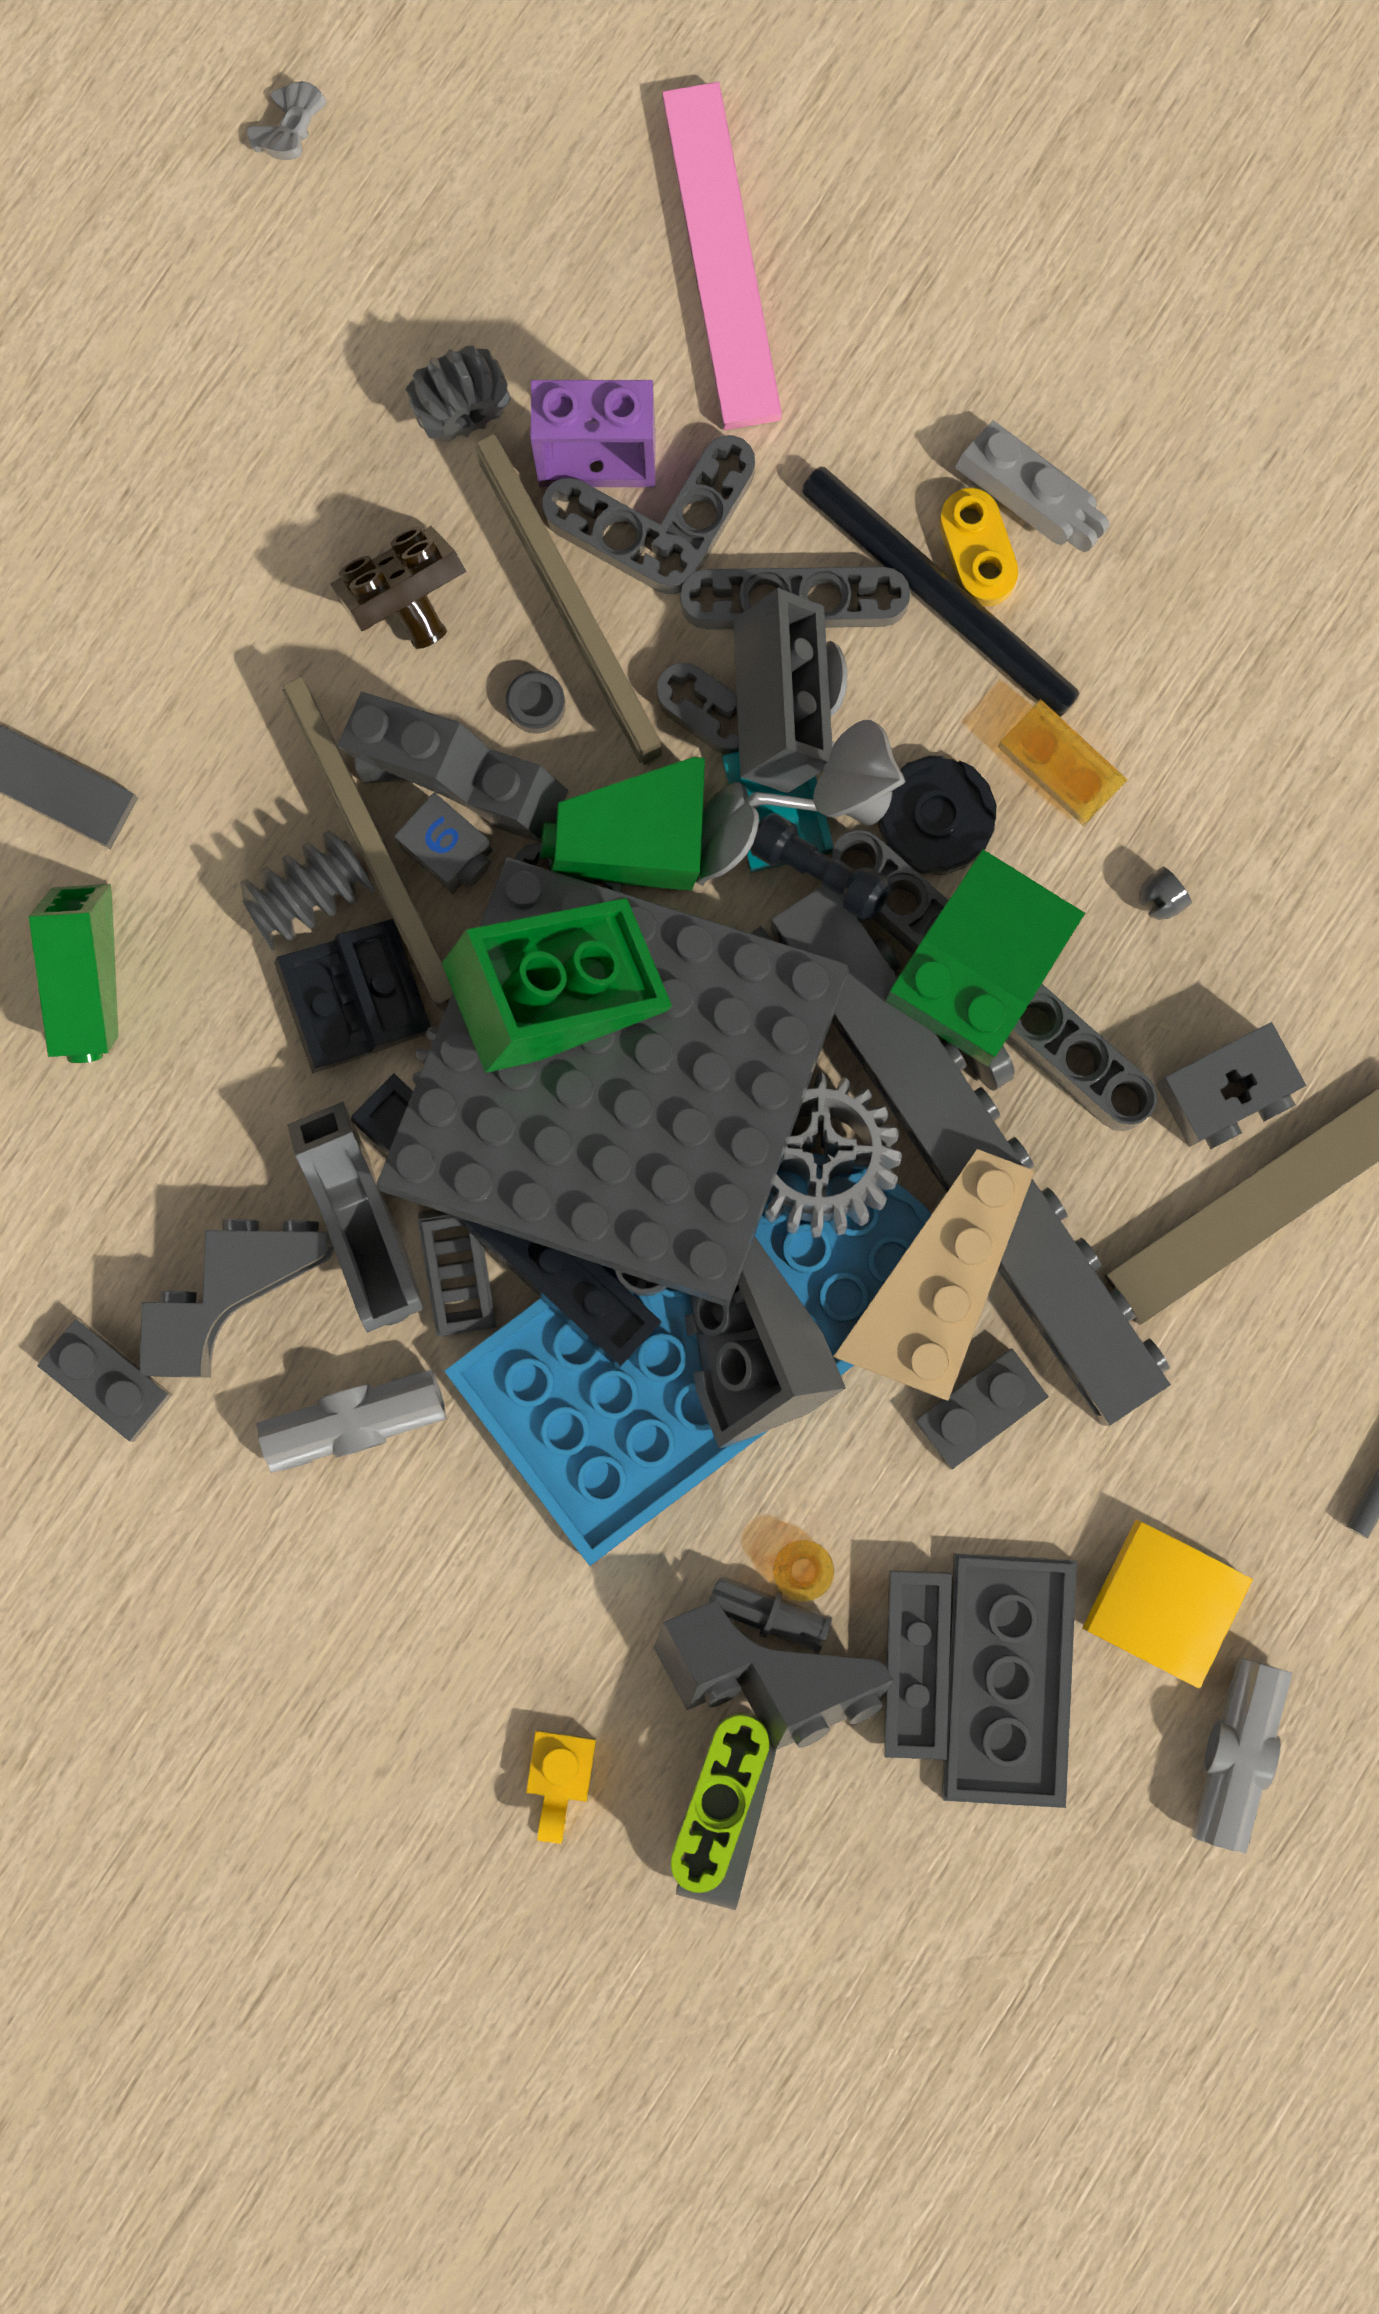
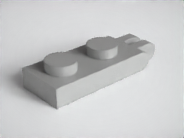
M994 420L962 453L955 466L958 471L1056 544L1062 545L1069 542L1078 550L1088 552L1097 543L1098 538L1102 537L1109 529V520L1096 509L1097 502L1091 493Z

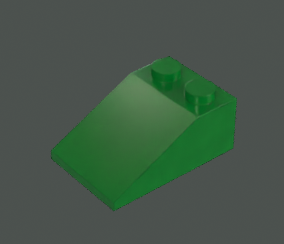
M982 849L890 990L886 1003L984 1065L989 1066L1086 913Z
M627 898L466 929L441 963L485 1073L543 1060L664 1013L672 1007Z

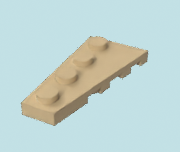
M977 1149L833 1357L948 1401L1035 1170Z

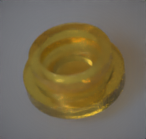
M797 1540L787 1544L779 1551L774 1561L773 1575L778 1588L787 1597L796 1601H811L819 1598L829 1589L834 1577V1565L829 1553L821 1545L810 1540ZM808 1559L813 1562L815 1573L809 1581L800 1582L792 1576V1566L797 1560Z

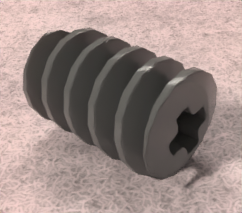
M330 830L323 833L326 852H320L309 842L302 846L305 859L304 865L298 863L288 854L283 856L282 864L285 876L282 878L267 866L261 870L264 884L263 889L260 890L247 879L240 882L243 895L242 902L272 951L275 950L272 931L276 930L289 941L296 937L293 925L294 918L300 920L308 928L316 926L313 909L316 905L329 916L336 914L335 894L338 893L350 904L357 902L355 882L359 881L371 892L375 891L373 884L347 841L341 840Z

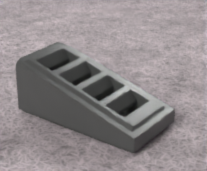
M436 1209L419 1212L418 1225L437 1337L496 1327L484 1244L470 1231L469 1235L435 1240L434 1230L463 1225L453 1215ZM472 1250V1260L438 1264L437 1255ZM476 1274L477 1284L442 1289V1279ZM480 1298L481 1308L446 1314L445 1303Z

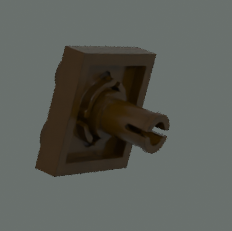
M418 526L396 536L390 543L392 548L374 559H371L370 556H363L348 563L340 570L339 575L341 577L330 583L342 606L362 632L392 614L397 613L415 649H422L436 643L447 633L445 625L441 623L427 594L467 571L456 551L432 526L424 530Z

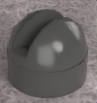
M1164 866L1147 878L1142 884L1139 893L1141 905L1151 900L1156 903L1148 915L1158 920L1170 919L1192 904V900L1184 886Z

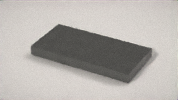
M954 1553L950 1620L947 1759L943 1760V1801L1066 1808L1076 1560Z

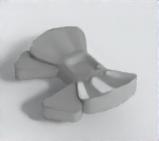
M304 81L291 83L271 93V98L285 112V115L279 127H248V139L255 152L259 153L264 150L271 157L280 160L296 159L301 155V140H305L308 137L307 128L311 117L322 109L327 101L316 86Z

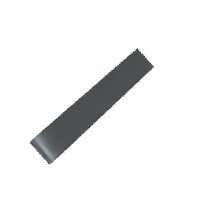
M863 830L845 833L837 840L833 847L832 860L838 859L841 861V857L851 850L864 851L872 859L873 869L889 878L890 892L896 889H904L911 892L916 898L918 907L911 914H896L890 910L885 902L878 914L872 917L908 951L914 954L949 900L874 834ZM1041 984L1027 1008L1036 1007L1045 1011L1050 1019V1031L1040 1036L1032 1035L1024 1029L1021 1019H1019L1007 1039L1105 1126L1117 1131H1126L1138 1126L1151 1116L1156 1107L1157 1094L1155 1086L1146 1075L1046 986ZM1083 1047L1092 1054L1095 1068L1091 1075H1077L1069 1069L1066 1063V1052L1069 1048ZM1120 1086L1128 1087L1137 1094L1140 1106L1136 1115L1123 1116L1114 1109L1111 1102L1114 1088Z

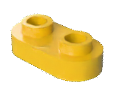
M977 488L960 489L951 494L943 505L939 520L940 532L958 584L983 606H995L1004 602L1013 592L1018 579V564L995 500L988 493ZM965 509H973L979 513L981 520L976 524H968L961 519L960 513ZM991 563L998 568L1000 575L994 579H987L980 574L978 568L982 564Z

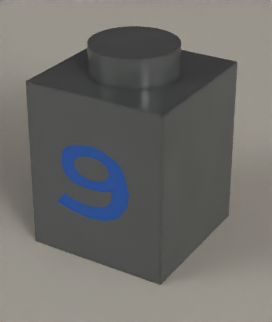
M435 792L394 836L400 848L452 894L462 884L467 888L472 887L485 874L491 864V861L487 858L492 852L488 838Z

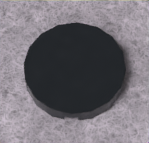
M929 755L907 763L900 769L905 783L892 790L890 805L884 816L878 821V827L884 843L915 871L921 874L947 875L967 868L977 859L982 849H986L995 830L997 805L989 783L973 766L960 760L957 762L953 759H946L944 756Z

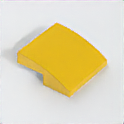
M1136 1519L1082 1629L1200 1689L1253 1579Z

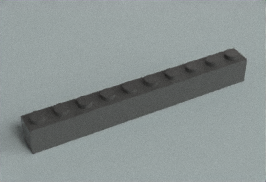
M822 886L771 919L770 930L779 943L849 965V974L832 1018V1023L946 1193L977 1149L1030 1169L1034 1167L1029 1154L1016 1137H1012L1007 1141L994 1120L1000 1117V1113L987 1092L982 1087L973 1091L961 1073V1070L966 1068L967 1065L958 1048L945 1039L940 1041L934 1032L886 1003L889 992L898 979L894 971L900 968L899 962L882 938L873 942L861 924L864 921L863 919L843 908L840 895ZM1032 1179L998 1271L1102 1426H1110L1169 1387L1171 1384L1163 1373L1170 1369V1366L1157 1345L1150 1338L1142 1342L1129 1322L1136 1318L1122 1293L1117 1288H1113L1108 1292L1095 1271L1102 1266L1090 1245L1082 1237L1074 1241L1061 1222L1068 1215L1058 1197L1049 1187L1041 1191Z

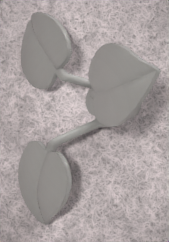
M827 641L830 713L833 716L843 702L847 688L848 673L841 648L838 644ZM862 720L842 733L835 743L832 741L833 748L829 763L823 766L824 773L815 787L813 799L754 792L748 797L747 788L739 782L731 783L717 792L704 807L702 813L700 873L696 882L704 886L706 881L727 873L746 856L754 843L758 831L759 815L756 808L761 805L818 811L827 817H838L846 814L864 825H873L878 822L890 805L892 790L905 783V779L894 760L885 730L872 720Z

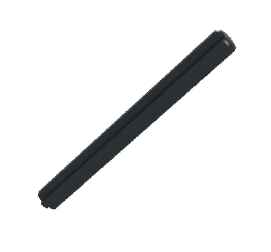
M820 466L808 476L803 484L802 491L812 503L885 567L893 568L903 574L909 583V588L1054 716L1061 717L1068 712L1080 694L1074 685L826 467Z

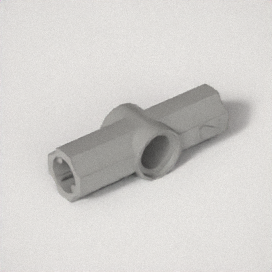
M428 1370L392 1380V1382L372 1388L370 1384L337 1392L318 1399L319 1404L256 1424L262 1454L272 1473L308 1464L313 1460L332 1454L334 1458L369 1449L386 1443V1438L446 1420L447 1415L434 1371Z
M1238 1657L1236 1667H1234L1233 1679L1229 1686L1222 1720L1218 1719L1215 1722L1207 1743L1204 1771L1208 1775L1192 1837L1220 1848L1246 1853L1248 1844H1250L1251 1832L1257 1816L1262 1790L1269 1788L1277 1769L1281 1747L1280 1737L1277 1736L1292 1672Z

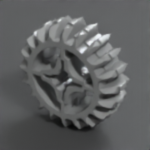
M823 1073L816 1076L814 1089H807L797 1116L798 1119L811 1115L810 1126L801 1135L789 1138L780 1163L782 1171L796 1173L802 1177L806 1183L807 1195L787 1186L776 1174L767 1199H770L771 1202L768 1204L765 1212V1218L769 1222L777 1220L783 1212L787 1213L789 1216L786 1229L790 1233H796L799 1229L800 1220L810 1221V1233L814 1238L821 1236L823 1222L831 1221L834 1232L837 1235H841L846 1232V1215H849L855 1223L862 1226L869 1219V1213L865 1205L873 1209H883L887 1198L881 1189L889 1190L895 1188L898 1176L890 1169L899 1166L902 1159L900 1151L890 1148L898 1140L899 1133L897 1128L881 1127L889 1114L886 1106L876 1107L868 1111L867 1108L872 1098V1093L869 1089L859 1092L855 1098H852L848 1095L851 1082L847 1077L840 1080L837 1091L826 1089L828 1080ZM830 1117L838 1119L851 1127L864 1145H857L856 1139L843 1138L838 1135L831 1126ZM817 1132L821 1134V1148H824V1156L827 1158L826 1163L822 1165L820 1179L816 1177L817 1164L814 1163L813 1154L811 1153V1148L815 1147ZM853 1168L867 1169L864 1176L852 1188L840 1194L827 1197V1186L832 1178L837 1175L852 1174Z

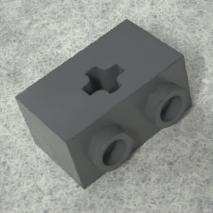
M1272 1022L1175 1071L1156 1083L1188 1146L1191 1147L1205 1139L1210 1150L1243 1133L1237 1122L1258 1112L1263 1122L1292 1108L1296 1104L1291 1094L1307 1086ZM1241 1080L1246 1091L1241 1093L1238 1099L1231 1097L1225 1100L1220 1090L1228 1082L1233 1084Z

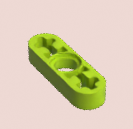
M739 1712L726 1716L717 1725L671 1856L673 1876L678 1884L688 1891L695 1893L708 1892L722 1882L727 1872L769 1751L767 1730L764 1724L751 1714ZM741 1725L751 1728V1739L759 1744L756 1752L745 1751L740 1760L738 1772L750 1773L749 1779L745 1784L730 1773L711 1772L713 1763L716 1760L724 1767H727L731 1756V1745L723 1741V1738L727 1732L737 1734ZM716 1784H724L731 1787L739 1799L738 1808L735 1813L729 1818L722 1820L710 1817L702 1807L703 1794L709 1787ZM695 1820L707 1830L729 1833L726 1843L721 1842L715 1836L713 1837L709 1849V1859L716 1863L717 1866L714 1871L704 1869L699 1878L690 1876L689 1863L681 1860L684 1852L695 1854L698 1850L702 1831H690L691 1825Z

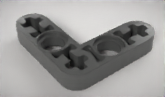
M727 435L714 439L704 450L661 525L575 478H561L553 482L545 490L542 499L544 519L549 529L556 535L661 593L678 594L681 592L682 585L687 577L701 570L751 485L755 474V454L751 446L740 437ZM731 454L739 457V469L742 472L730 471L721 486V494L729 496L725 500L720 493L712 488L719 475V463L716 459L719 458L726 461L730 458ZM704 481L708 486L701 485L700 482ZM573 496L578 497L580 511L592 519H595L598 508L604 510L597 517L591 536L585 534L589 530L588 522L581 516L570 513L565 520L559 518V507L556 504L558 500L567 503ZM695 501L709 503L717 513L713 524L705 529L692 528L683 518L685 508ZM615 522L629 524L637 534L635 542L625 550L611 549L603 540L604 531ZM647 537L654 538L651 543L652 552L658 556L669 559L673 553L680 554L681 567L684 571L681 573L672 570L668 577L660 574V562L645 553L643 564L635 562L644 552Z

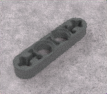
M887 567L704 569L696 571L687 577L682 585L680 603L685 618L698 628L734 629L733 619L752 607L749 603V594L758 585H773L776 588L808 599L807 595L811 588L817 584L826 583L837 588L841 595V603L833 611L825 612V628L885 627L893 625L902 619L907 611L911 592L909 583L903 574ZM853 583L859 584L857 596L874 595L877 585L880 584L888 585L889 594L899 595V598L891 600L890 607L887 610L878 609V602L875 599H859L858 611H848L851 599L850 584ZM731 585H741L739 594L741 613H731L732 600L714 602L713 611L711 612L701 611L700 602L690 601V598L700 596L701 587H712L713 595L723 598L732 597Z

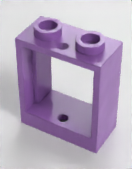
M531 380L530 439L539 487H549L553 482L561 478H575L592 487H655L656 428L653 380ZM595 461L601 462L603 469L600 472H593L590 469L591 463Z

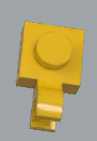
M541 1730L535 1731L526 1793L544 1796L537 1841L562 1844L569 1799L587 1802L596 1739Z

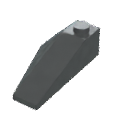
M755 1236L729 1307L690 1295L693 1314L684 1316L687 1336L696 1335L702 1368V1371L693 1372L696 1393L719 1448L731 1446L805 1416L846 1389L822 1331Z

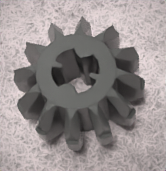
M474 345L465 346L458 352L449 349L444 356L431 358L430 364L427 367L415 371L413 374L414 380L406 387L410 399L409 405L419 426L425 430L429 438H442L443 441H451L459 435L468 437L471 432L477 429H486V424L490 420L499 418L503 414V408L511 400L507 389L508 383L498 361L492 357L488 349H476Z

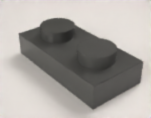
M75 1319L37 1365L129 1442H134L172 1396L168 1390L152 1377L139 1376L140 1368L81 1319Z
M1012 1348L954 1390L948 1401L942 1399L914 1421L948 1467L953 1470L1049 1396Z

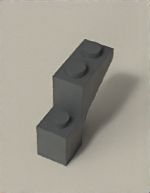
M362 691L337 745L341 750L357 759L463 805L498 829L540 843L543 822H554L558 802L564 801L569 791L541 765L490 749L460 722Z
M344 1102L287 1124L295 1157L318 1204L356 1311L366 1332L368 1333L385 1325L397 1324L409 1315L423 1310L424 1307L405 1243L376 1184L377 1181L370 1157L354 1123L351 1121Z
M226 1219L223 1220L222 1230H205L203 1303H196L197 1292L160 1291V1303L142 1302L139 1376L211 1378L212 1355L215 1342L228 1318L248 1303L329 1261L334 1253L329 1233L319 1232L318 1221L306 1220L283 1221V1231H259V1221Z
M718 1600L663 1622L653 1647L687 1710L706 1702L709 1707L720 1706L733 1699L742 1690L756 1717L764 1724L769 1741L775 1751L794 1742L798 1748L809 1746L828 1734L830 1726L847 1718L850 1724H857L870 1718L882 1708L881 1701L893 1681L886 1666L877 1660L785 1652L764 1648L745 1637L731 1623Z

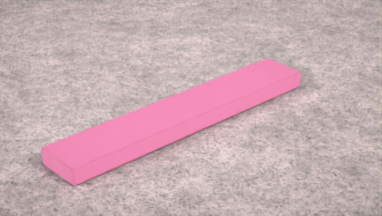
M720 82L662 91L665 116L724 431L781 421L782 411Z

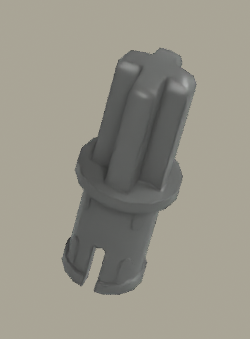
M727 1577L719 1578L709 1599V1603L718 1600L727 1617L760 1629V1637L766 1638L768 1634H772L810 1649L816 1654H819L823 1647L821 1641L826 1640L832 1617L829 1615H822L782 1599L783 1592L777 1590L774 1595H770Z

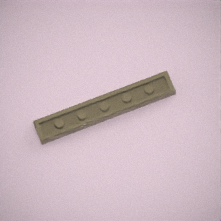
M494 433L478 441L476 451L480 467L639 763L642 762L645 765L662 756V748L655 729L499 439Z
M300 676L284 684L282 691L434 1003L439 1010L445 1012L453 991L441 964L442 959L303 677Z
M1379 1088L1104 1275L1112 1288H1117L1128 1301L1135 1313L1136 1318L1134 1319L1137 1324L1141 1325L1379 1162Z

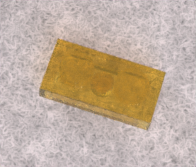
M1041 699L998 745V748L1083 827L1089 823L1128 780Z

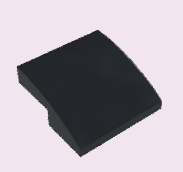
M393 919L337 934L333 941L278 956L274 962L312 1074L426 1034L427 1030L431 1028Z

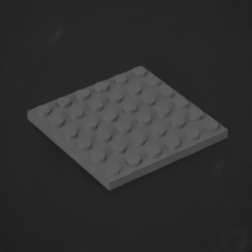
M507 857L479 927L627 898L672 1007L664 1013L543 1060L485 1073L455 996L452 993L376 1184L382 1192L729 1307L848 977L849 965Z

